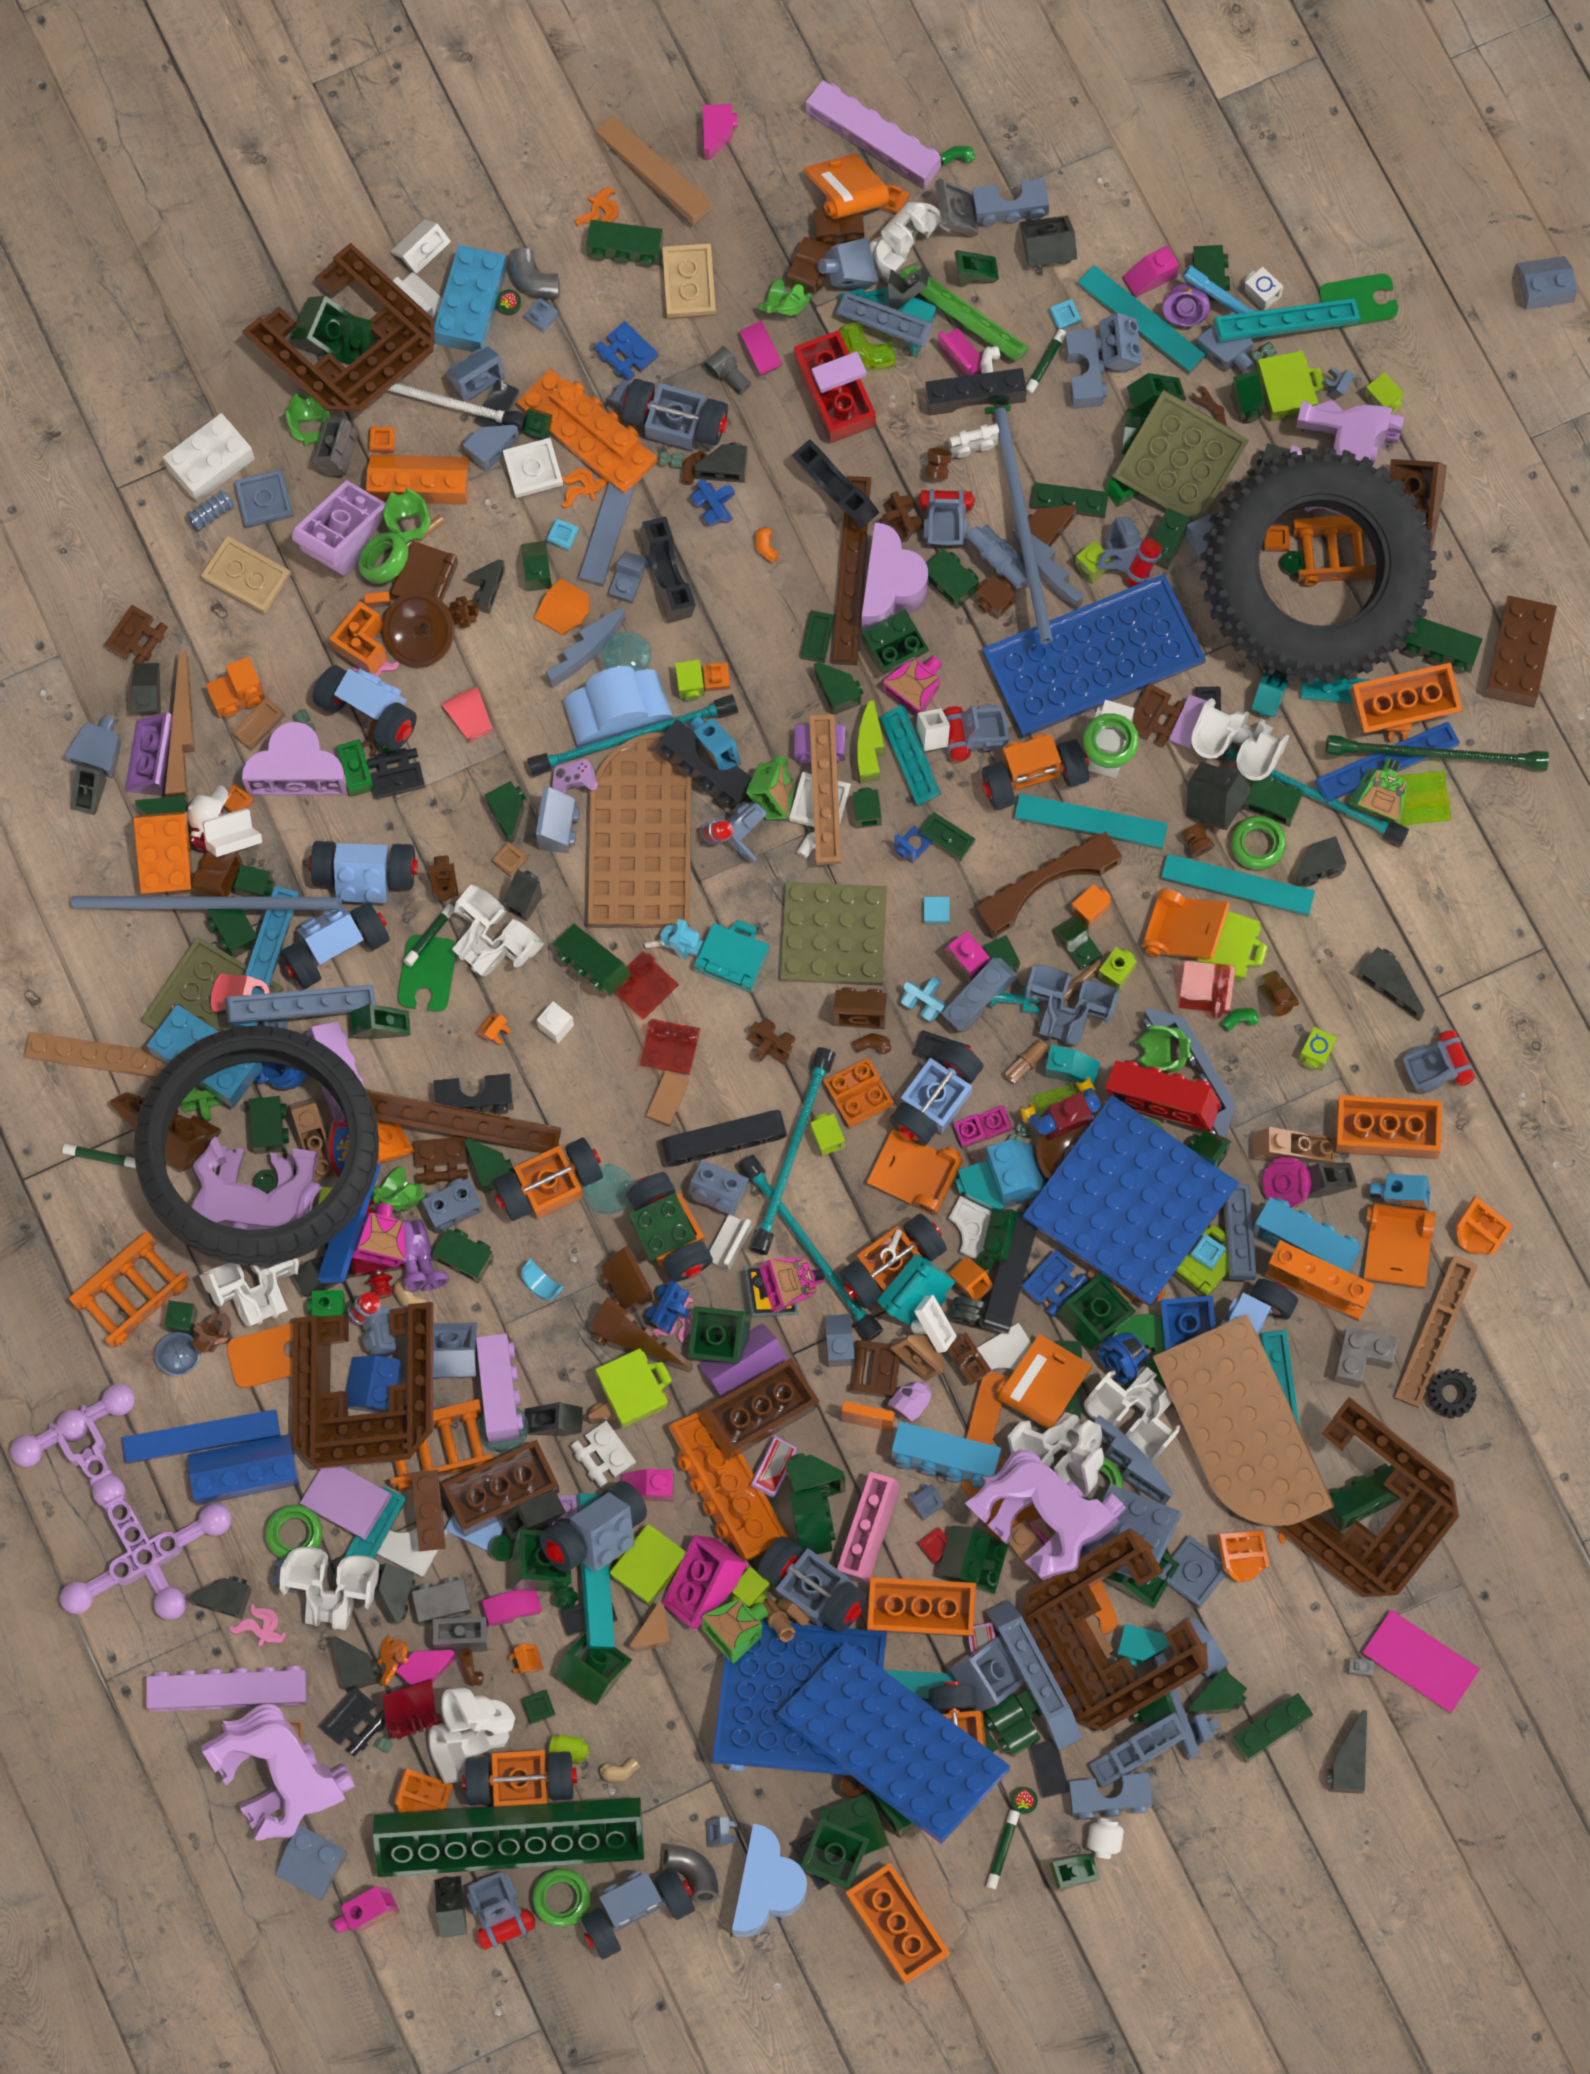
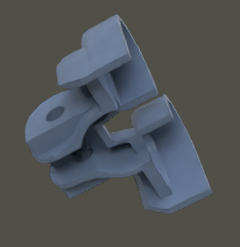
M1034 965L1026 988V1000L1035 999L1048 1003L1039 1034L1048 1036L1049 1040L1052 1037L1065 1040V1045L1070 1043L1078 1046L1088 1016L1102 1020L1106 1025L1112 1020L1114 1009L1117 1006L1121 993L1120 989L1101 982L1085 979L1080 990L1079 1001L1073 1009L1063 1006L1064 995L1068 991L1072 974L1046 965Z

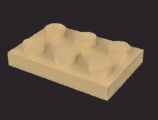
M711 243L662 247L667 318L716 315Z
M227 536L201 574V578L265 614L290 577L291 572Z

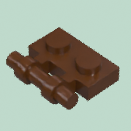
M131 605L104 645L107 649L126 660L133 652L137 656L132 663H144L150 660L152 657L151 652L157 643L162 642L165 637L163 634L168 627L160 622L155 629L152 628L150 625L154 620L153 616ZM145 634L149 636V639L142 647L138 645V642Z
M1149 684L1134 711L1132 723L1138 735L1147 740L1152 732L1156 733L1158 737L1154 743L1163 748L1165 743L1170 741L1169 738L1185 703L1178 700L1174 707L1169 705L1168 702L1172 695ZM1162 713L1168 715L1164 726L1158 723Z
M462 1136L414 1141L416 1168L426 1167V1173L416 1174L417 1184L427 1183V1185H436V1182L441 1181L453 1182L460 1178L467 1179L468 1169L458 1170L457 1164H468L466 1138ZM449 1165V1171L435 1172V1166Z

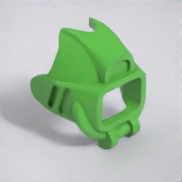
M775 279L768 291L766 301L763 303L759 302L758 309L768 313L778 312L793 316V314L798 315L808 304L812 293H808L805 297L804 288L799 284L794 285L791 291L787 292L784 288V281L782 279Z
M296 393L288 408L285 409L290 433L295 439L304 441L305 446L310 445V443H319L322 430L303 434L299 430V424L322 420L324 426L325 419L330 418V411L323 409L312 397H303Z
M406 488L402 495L391 492L383 511L389 532L400 536L406 544L413 540H422V535L427 532L431 523L425 500L409 488ZM416 515L420 516L421 526L419 528L406 532L399 531L397 521Z
M1148 1026L1149 1031L1136 1042L1144 1049V1054L1137 1058V1060L1147 1069L1149 1066H1152L1162 1071L1174 1072L1180 1070L1188 1058H1192V1053H1190L1191 1039L1186 1038L1183 1031L1176 1027ZM1177 1038L1179 1039L1180 1055L1178 1060L1171 1062L1170 1039Z
M398 1166L390 1172L381 1186L373 1189L372 1199L375 1203L381 1202L391 1205L393 1210L407 1211L419 1204L427 1193L423 1192L420 1195L423 1186L407 1182L405 1179V1168Z

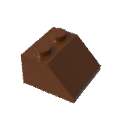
M843 987L841 990H836L834 1026L885 1029L887 993H882L879 989H868L867 992L857 991L852 987Z
M628 1246L622 1248L601 1266L603 1274L600 1275V1278L606 1289L611 1287L615 1294L612 1300L630 1314L654 1302L652 1290Z

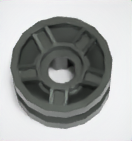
M954 1297L952 1303L954 1309L950 1311L949 1319L967 1327H983L985 1321L983 1316L987 1313L988 1305L968 1297Z

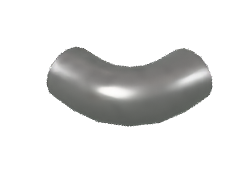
M516 248L509 252L512 277L522 290L536 297H560L559 274L540 273L534 266L533 250Z
M666 1844L662 1855L663 1870L668 1871L674 1868L676 1872L686 1875L691 1881L692 1899L699 1903L716 1901L719 1897L718 1881L715 1870L707 1858L692 1848Z

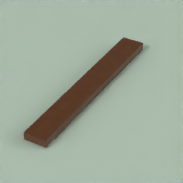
M847 476V479L870 499L871 477ZM845 512L843 517L832 664L857 666L868 524L861 530Z

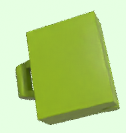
M1303 351L1258 359L1256 370L1271 421L1298 416L1302 400L1310 403L1312 406L1319 405L1316 393L1326 388L1322 384L1324 380L1320 368H1310L1307 366V360ZM1310 375H1313L1315 387H1313Z
M1228 911L1213 959L1197 958L1195 969L1241 983V980L1246 977L1248 970L1246 967H1261L1268 949L1264 943L1255 938H1258L1261 929L1259 926L1260 921ZM1252 947H1257L1254 959L1250 960L1249 956Z
M1212 1225L1205 1230L1173 1274L1199 1296H1211L1229 1274L1227 1250H1225L1212 1271L1190 1257V1254L1204 1234L1207 1236L1212 1234L1227 1248L1226 1233L1217 1225Z
M641 1349L595 1369V1374L622 1429L667 1409L668 1400L665 1394L662 1393V1390L672 1382V1379L663 1362L648 1364V1359ZM653 1370H656L661 1384L657 1383L652 1373Z
M647 1524L641 1530L638 1537L634 1536L635 1546L626 1551L624 1555L621 1554L617 1557L619 1561L610 1570L611 1578L644 1603L651 1606L676 1574L686 1551L650 1524Z

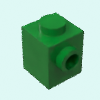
M343 1290L312 1291V1299H307L308 1314L319 1317L345 1315V1294Z

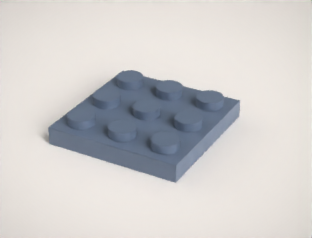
M1110 1484L1103 1501L1112 1493L1124 1504L1126 1509L1117 1518L1120 1523L1099 1541L1081 1547L1080 1558L1131 1528L1154 1547L1151 1551L1159 1564L1182 1513L1179 1510ZM1127 1565L1116 1571L1133 1578Z

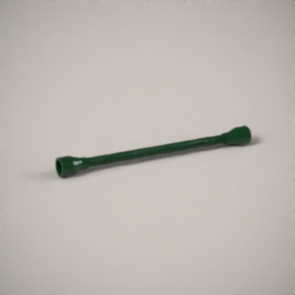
M1327 735L1326 755L1340 756L1358 751L1366 753L1375 752L1378 754L1391 753V755L1404 756L1407 754V756L1458 758V760L1471 759V761H1493L1497 763L1509 762L1510 764L1525 766L1536 771H1547L1549 764L1548 751H1532L1509 755L1508 753H1480V751L1445 750L1442 748L1429 749V747L1416 748V746L1413 748V746L1362 744V742L1359 743L1336 735Z

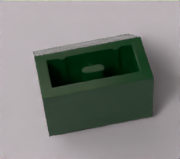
M906 609L861 631L862 644L873 663L884 673L929 652L926 643Z
M952 1526L938 1576L951 1582L976 1583V1590L995 1594L1008 1545L974 1527Z

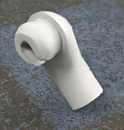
M988 346L984 349L980 364L981 374L993 372L992 360L1000 358L997 346Z
M815 832L809 833L796 851L802 858L807 859L811 851L815 849Z

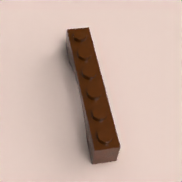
M1107 832L1101 835L1099 833L1093 834L1082 846L1069 848L1063 857L1057 860L1056 858L1050 859L1039 871H1030L1022 876L1020 882L1014 885L1009 883L1001 888L1000 893L994 897L987 896L980 900L976 907V915L990 937L993 939L1012 928L1024 904L1035 892L1045 885L1073 875L1101 876L1120 865L1122 855Z

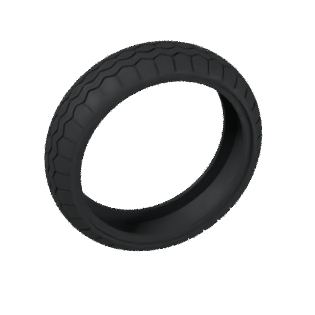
M242 1026L223 1030L200 1039L180 1052L164 1067L149 1088L139 1111L134 1136V1158L139 1183L147 1202L158 1219L174 1236L194 1250L214 1259L239 1265H270L290 1261L320 1248L333 1239L348 1225L364 1203L374 1180L379 1154V1134L375 1112L371 1100L355 1072L340 1056L317 1040L293 1030L273 1026ZM251 1062H268L297 1069L318 1081L329 1091L340 1106L348 1124V1153L345 1165L335 1186L326 1198L309 1213L297 1220L274 1228L259 1230L237 1229L204 1217L179 1195L167 1174L165 1162L166 1139L175 1112L185 1097L199 1083L216 1072L231 1066Z

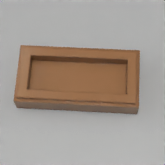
M266 697L232 734L252 751L282 720L285 713Z
M666 1070L646 1117L671 1127L690 1080Z

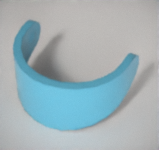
M532 1258L522 1268L521 1276L524 1283L538 1297L545 1300H553L564 1289L563 1285L557 1284L535 1264Z

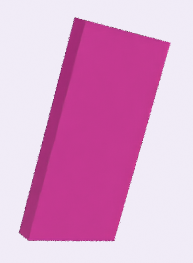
M1393 1610L1389 1612L1362 1653V1655L1374 1661V1663L1450 1714L1480 1670Z

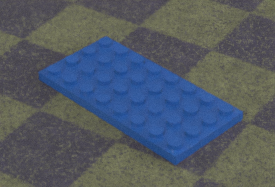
M1165 573L1050 620L1049 624L1053 639L1050 643L1042 644L1040 642L1038 628L1035 626L982 648V653L1022 738L1102 706L1105 700L1114 701L1148 687L1149 684L1153 685L1204 664L1206 661Z
M847 1642L832 1655L777 1713L779 1721L940 1844L949 1837L1010 1770L1009 1764L936 1709L933 1710L932 1706Z

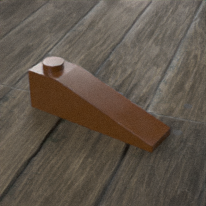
M1391 459V474L1389 478L1395 481L1401 479L1406 486L1403 489L1404 493L1413 494L1418 502L1414 505L1420 513L1425 512L1427 521L1423 522V525L1426 526L1427 531L1432 530L1433 540L1429 541L1432 551L1444 494L1447 465L1433 461Z
M125 1092L111 1099L110 1105L134 1129L136 1128L137 1118L144 1098ZM177 1110L167 1134L165 1161L174 1165L175 1168L185 1171L193 1167L194 1162L209 1147L214 1137L218 1138L221 1129L208 1121L204 1122V1119L194 1115L191 1119L178 1115L179 1110Z
M607 1297L590 1326L593 1340L603 1347L607 1344L613 1349L626 1353L641 1349L648 1360L657 1363L663 1362L664 1365L690 1373L693 1369L690 1361L666 1342L659 1344L657 1342L658 1337L653 1334V1331L648 1327L642 1326L639 1328L633 1315Z

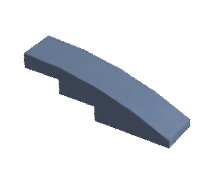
M1015 523L1012 536L1022 552L1017 524ZM1032 535L1040 578L1056 595L1077 610L1083 602V594L1068 584L1069 572L1054 562L1056 551Z
M623 607L579 631L581 641L563 651L564 662L546 671L547 680L552 688L578 672L608 644L626 620Z
M1099 1415L1094 1423L1101 1425V1442L1109 1446L1104 1455L1126 1469L1122 1474L1124 1480L1158 1503L1166 1505L1173 1492L1160 1472L1126 1435Z
M1174 1712L1131 1737L1129 1741L1116 1747L1110 1753L1089 1765L1101 1787L1105 1788L1121 1779L1122 1775L1131 1773L1189 1735L1177 1713Z

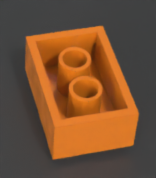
M187 811L136 815L133 819L141 894L191 890L193 869Z

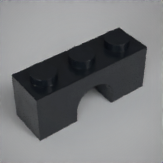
M510 1073L485 1076L484 1090L481 1094L473 1097L467 1096L461 1091L459 1078L434 1080L435 1103L480 1112H493V1114L498 1115L506 1114L508 1110H514Z

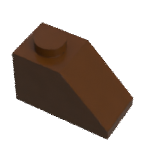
M1068 505L1037 509L1033 515H1028L1031 534L1051 547L1076 517V507Z

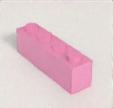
M873 1472L869 1473L837 1567L840 1572L851 1580L869 1584L901 1489V1485L894 1478Z

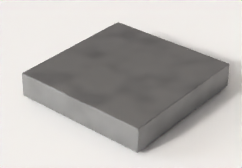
M942 178L936 180L935 187L942 226L971 238L978 235L971 190Z

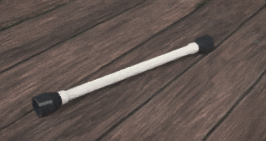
M395 383L388 389L391 392L405 394L417 399L420 398V400L423 399L424 401H432V403L435 402L438 405L441 404L456 410L494 419L496 422L504 425H515L518 427V432L523 433L527 414L523 412L487 409L486 407L472 405L460 400L457 401V399L454 400L450 397H442V395L439 396V394L436 395L435 393H427V391L424 392V390L421 391V389L418 390L417 388Z

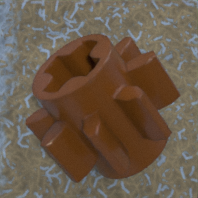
M463 596L449 603L450 607L448 609L452 615L454 625L459 624L462 629L470 627L471 623L477 622L476 618L479 611L473 599L467 601L466 596Z

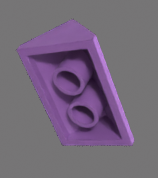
M170 713L137 720L125 791L164 796L172 728V715Z
M762 1323L750 1331L749 1340L739 1364L705 1360L698 1367L721 1399L787 1361L788 1358L778 1339Z

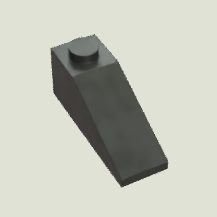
M1377 946L1360 968L1357 977L1420 1021L1425 1010L1399 961L1396 960V956L1387 949L1382 950Z
M1367 1710L1361 1711L1331 1765V1769L1327 1768L1326 1785H1331V1792L1363 1794L1365 1791Z

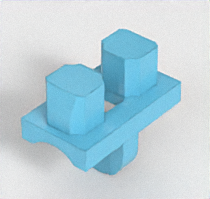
M678 919L677 925H668L661 932V940L664 945L674 949L679 958L687 960L689 954L699 956L704 941L699 939L697 931L689 928L685 920Z
M937 977L932 978L925 989H922L912 981L910 983L907 981L903 986L905 992L900 1002L908 1008L914 1009L919 999L927 1004L920 1015L930 1022H933L949 1006L933 996L941 983Z

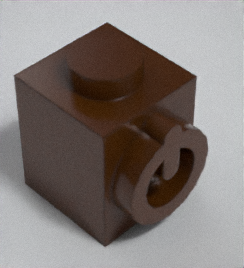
M993 575L989 580L984 579L976 588L978 607L985 613H991L997 620L1015 603L1016 590L1003 577H995Z

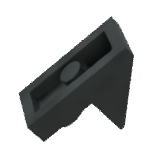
M921 267L918 271L909 273L904 280L891 269L888 280L889 307L896 310L900 309L926 288L929 272Z
M498 559L468 574L469 583L480 587L476 602H479L481 612L488 614L491 612L505 572L503 560Z

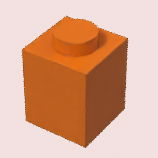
M1093 884L1072 903L1071 912L1089 929L1111 909V896L1104 888H1098Z
M968 1257L963 1259L948 1273L954 1279L957 1289L968 1298L979 1300L994 1287L986 1272Z

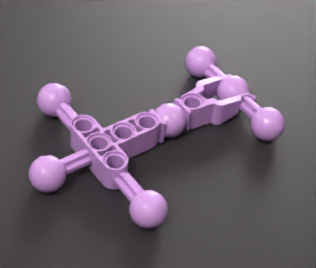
M116 1383L110 1385L104 1391L102 1400L90 1407L82 1404L80 1410H65L58 1417L56 1424L49 1423V1430L36 1437L32 1435L18 1436L11 1445L10 1455L15 1464L21 1467L34 1466L40 1461L43 1450L59 1442L71 1464L75 1466L80 1465L90 1479V1483L93 1486L92 1494L94 1500L98 1505L104 1507L128 1551L110 1564L109 1571L85 1584L79 1581L68 1583L60 1593V1603L63 1609L71 1614L83 1613L91 1606L94 1596L117 1583L126 1586L146 1575L156 1593L154 1599L155 1612L165 1620H174L184 1614L187 1608V1599L180 1589L170 1587L160 1567L177 1558L182 1552L183 1546L204 1534L210 1536L224 1534L231 1525L232 1517L226 1506L212 1503L201 1510L198 1521L175 1534L163 1532L149 1540L135 1512L128 1504V1500L125 1497L126 1489L124 1483L120 1478L114 1476L103 1453L106 1450V1443L94 1423L109 1413L121 1416L127 1414L133 1408L135 1396L132 1389L125 1384ZM88 1429H90L96 1443L92 1446V1449L87 1448L82 1454L74 1455L67 1441L81 1440L86 1435ZM96 1464H102V1472L98 1475H92L91 1468ZM119 1509H127L128 1512L124 1519L119 1520L115 1518V1513ZM131 1531L140 1532L138 1540L134 1542H129L127 1536ZM167 1540L175 1541V1547L171 1551H164L162 1549L163 1544ZM144 1553L152 1554V1559L148 1564H141L139 1562L141 1555ZM121 1566L129 1567V1572L125 1577H117L116 1575L118 1568Z

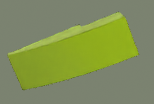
M874 700L868 702L859 729L858 773L860 784L880 780V770L876 756L884 755V742Z

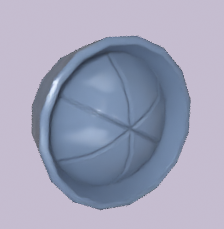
M182 1332L170 1333L163 1337L156 1346L155 1359L159 1368L166 1374L173 1376L185 1375L192 1371L200 1357V1351L191 1345L194 1338Z

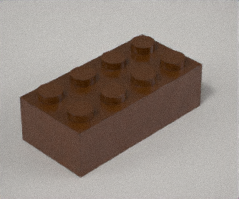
M1507 596L1486 689V698L1532 708L1535 707L1555 618L1556 605Z
M792 1358L707 1406L704 1408L700 1418L729 1461L813 1412L819 1403V1399Z
M537 1440L442 1483L443 1492L465 1537L500 1521L502 1516L520 1503L551 1490H555L557 1494L560 1493L556 1478Z

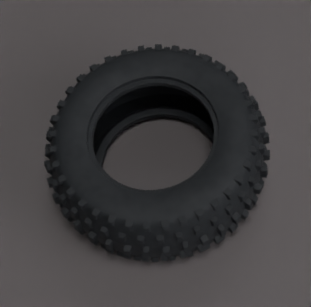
M1310 447L1302 448L1301 455H1298L1297 451L1283 452L1284 459L1279 460L1278 457L1273 459L1269 457L1263 461L1264 468L1260 466L1254 470L1250 468L1246 472L1249 476L1247 480L1243 478L1240 482L1235 481L1231 485L1234 490L1233 494L1229 493L1225 498L1222 496L1218 502L1223 505V508L1218 510L1217 514H1211L1209 521L1214 525L1210 532L1203 535L1202 540L1208 542V547L1205 552L1200 554V561L1206 562L1205 571L1201 572L1200 581L1207 582L1208 590L1204 592L1203 596L1204 600L1211 601L1214 607L1210 610L1211 619L1218 618L1219 622L1223 625L1219 628L1221 635L1224 638L1229 636L1234 640L1231 645L1236 652L1242 649L1248 653L1246 659L1249 660V663L1256 665L1257 662H1261L1264 664L1262 669L1266 670L1270 675L1277 670L1281 672V677L1286 678L1285 680L1293 681L1295 676H1299L1300 681H1305L1306 684H1313L1314 678H1319L1320 682L1331 684L1334 683L1335 676H1338L1339 679L1346 678L1348 681L1353 679V672L1355 671L1367 674L1373 671L1372 663L1378 664L1381 661L1386 663L1390 660L1387 653L1393 652L1396 649L1401 651L1406 646L1402 639L1406 638L1408 634L1414 635L1418 630L1413 626L1415 621L1419 617L1424 618L1427 614V610L1422 607L1425 599H1430L1434 594V591L1428 589L1429 581L1436 578L1437 571L1432 570L1431 561L1435 560L1437 553L1436 551H1431V545H1429V541L1433 540L1432 530L1427 531L1426 526L1423 525V522L1427 521L1425 512L1420 513L1414 505L1418 502L1413 494L1404 493L1403 489L1406 486L1401 479L1397 481L1391 480L1389 478L1391 472L1384 466L1378 469L1374 468V461L1366 456L1359 461L1355 459L1356 454L1351 453V451L1343 450L1342 455H1337L1336 449H1330V447H1324L1323 453H1317L1316 448L1310 449ZM1304 507L1329 508L1346 515L1363 530L1374 551L1376 577L1369 599L1353 618L1333 625L1307 624L1285 614L1271 600L1261 579L1259 558L1263 539L1270 526L1280 516Z

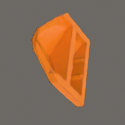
M560 578L546 592L534 619L563 636L571 629L580 625L588 615L589 594Z
M1474 1196L1456 1223L1458 1245L1468 1253L1495 1254L1512 1228V1225L1478 1197Z
M1263 1530L1217 1535L1223 1569L1236 1582L1251 1581L1270 1565Z
M404 1768L394 1805L399 1813L445 1810L453 1784H444L442 1780Z

